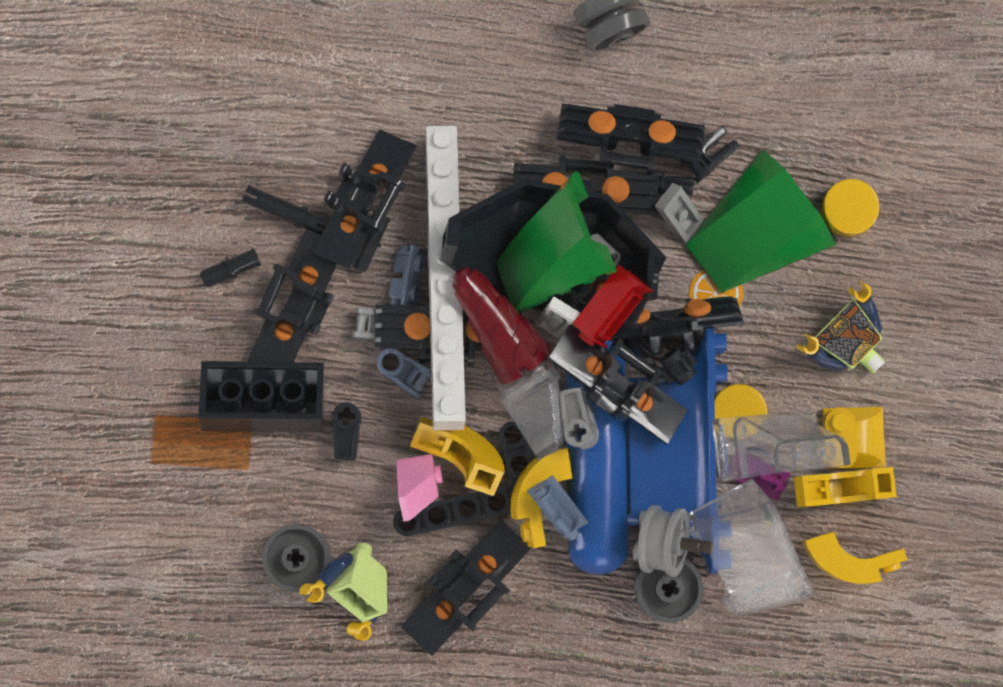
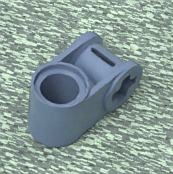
M395 349L383 350L377 358V368L382 375L396 383L399 388L419 400L421 398L420 392L429 378H431L430 369ZM387 355H394L399 360V367L394 371H387L382 366V359ZM418 374H420V377L418 378V380L416 381V383L412 386V385H411L412 382L414 381V379L416 378V376H417Z

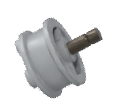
M651 505L647 511H641L639 517V541L635 542L633 558L638 560L642 572L651 573L656 569L665 571L670 577H676L682 570L687 551H701L702 553L712 554L714 547L712 541L689 538V516L685 509L677 508L674 512L663 511L659 505Z

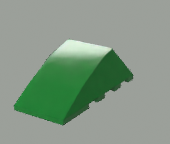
M762 150L685 246L720 292L723 293L822 250L831 248L836 243L822 216L786 169L766 151Z
M577 171L566 180L549 201L525 224L496 262L509 302L518 313L549 301V297L555 294L563 295L568 293L572 287L581 283L587 285L594 282L596 277L600 275H610L617 272L608 247L591 239L578 205L588 195L581 176Z

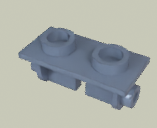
M400 245L399 251H396L393 272L403 274L402 279L392 278L388 296V299H391L390 305L417 306V302L421 298V276L427 262L425 250L414 245H410V247Z
M553 475L527 490L563 538H568L570 541L574 540L579 535L577 529L588 524V520Z

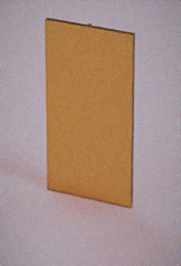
M155 415L152 464L249 470L252 432L202 431L198 418Z

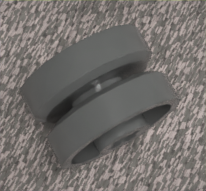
M587 0L573 11L579 27L590 28L584 35L590 51L595 52L615 46L636 36L650 26L645 10L634 8L639 0Z
M293 524L283 526L272 533L265 543L262 561L264 571L272 583L283 590L299 592L303 584H315L319 580L317 576L332 562L330 545L321 533L312 527ZM297 552L304 556L303 562H299V564H295L292 560L293 555Z
M686 559L682 570L676 577H670L662 570L654 569L651 573H644L640 569L634 584L635 599L643 613L654 620L667 623L683 621L694 614L702 602L704 592L702 576L695 565ZM671 583L674 589L670 595L664 594L665 591L662 590L664 584Z

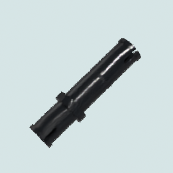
M250 184L245 192L257 198L244 195L242 199L244 204H249L294 224V227L299 229L302 227L322 235L325 228L318 226V223L327 226L330 220L309 211V207L302 205V207L296 206Z

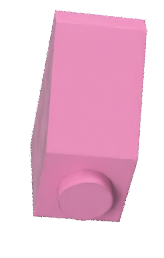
M432 454L396 460L398 499L404 522L410 521L439 497L438 484L443 483L441 466H435Z

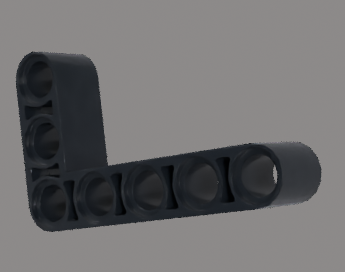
M511 421L505 423L499 432V442L509 485L498 487L495 494H501L505 499L503 509L499 511L492 510L488 506V498L491 495L479 491L430 503L415 516L416 525L411 531L405 532L400 529L399 519L402 516L400 510L393 519L395 530L400 535L408 537L510 514L512 492L520 474L512 471L511 461L516 457H522L529 464L533 460L525 428L520 423ZM508 428H516L520 431L521 440L518 443L509 444L505 441L504 432ZM465 500L473 502L476 507L474 515L469 518L462 517L458 512L459 504ZM435 507L442 508L446 513L444 522L439 525L432 524L428 519L429 511Z

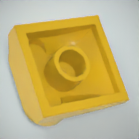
M883 407L821 409L824 470L886 467Z

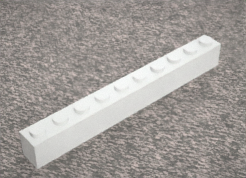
M427 126L425 153L433 430H464L466 417L462 307L452 287V283L455 281L452 276L456 272L440 261L443 233L450 217L459 213L457 126Z

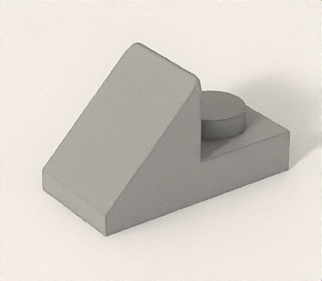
M674 183L671 184L655 205L657 215H651L684 243L690 240L704 221L683 188Z

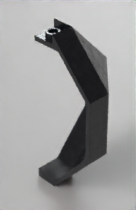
M523 179L450 217L443 233L440 261L455 272L465 266H468L469 269L476 268L478 272H481L490 281L501 296L504 295L508 299L496 262L525 224L549 201L561 185ZM586 190L588 197L578 205L590 236L598 234L620 254V260L616 267L620 265L626 271H631L654 291L651 293L648 301L656 300L658 298L659 272L667 257L608 194ZM546 301L530 309L542 311L550 301Z

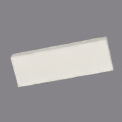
M553 297L539 313L534 323L556 338H560L569 324L573 325L572 323L580 315V312Z

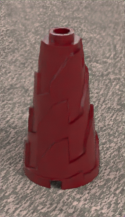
M465 266L452 276L455 280L452 283V287L455 290L454 294L470 320L468 323L483 346L481 349L501 384H508L521 378L520 372L526 369L529 372L532 371L548 357L552 351L549 343L540 336L524 316H520L504 295L501 296L481 272H478L476 268L469 269L468 266Z

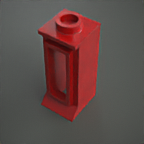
M620 265L616 267L617 272L609 276L572 323L581 331L578 336L592 347L596 343L606 348L608 345L605 342L613 337L643 299L642 295L654 292L631 271H626Z

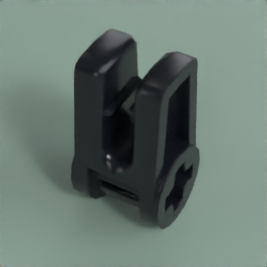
M723 125L704 139L701 162L678 160L681 165L685 164L695 175L694 180L697 184L710 175L719 164L740 147L736 140H732L730 143L725 144L715 155H708L707 151L711 147L716 146L726 135L727 129Z
M349 402L337 405L333 412L335 459L345 461L356 460L362 418L359 408ZM345 408H350V412L355 414V419H351L349 425H345L344 420L339 419V414L344 413Z

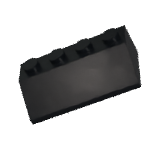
M201 361L198 419L202 431L324 433V362Z

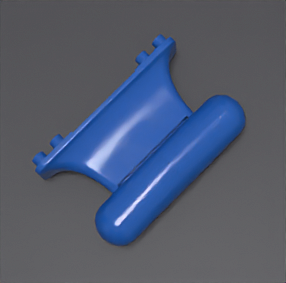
M714 328L704 329L698 348L693 353V357L698 362L693 366L696 370L695 376L680 386L675 381L668 384L666 380L662 385L656 386L687 409L685 416L667 445L631 419L619 422L590 401L599 432L597 443L592 448L581 449L569 445L566 441L572 479H567V494L588 520V524L577 529L579 532L577 538L572 541L567 538L570 559L578 569L588 574L603 575L612 573L620 568L628 556L629 526H639L641 511H647L651 505H659L663 511L674 512L677 508L685 509L689 516V538L712 541L714 543L712 554L700 551L708 574H719L720 567H731V549H719V537L731 535L730 518H719V506L716 502L714 394L716 393L717 384L727 382V364H715V354H724L727 350L726 333H715ZM614 340L606 341L605 344L608 346L603 348L608 350ZM616 355L615 359L620 364L617 372L626 378V361ZM565 372V390L572 388L585 390L582 388L583 384ZM645 376L639 378L626 379H628L630 382L635 383L640 379L642 381L647 380V377ZM582 429L581 433L577 434V438L581 439V436L586 434V430Z

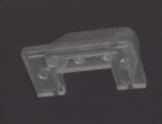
M548 357L532 371L529 372L526 369L520 372L522 377L511 383L501 384L496 377L493 378L494 384L500 392L498 395L500 401L511 415L538 460L554 453L564 442L559 378L561 377L554 363L548 360Z
M816 410L711 420L719 481L746 479L790 471L793 474L813 472L851 465L849 448L846 441L841 436L817 423Z

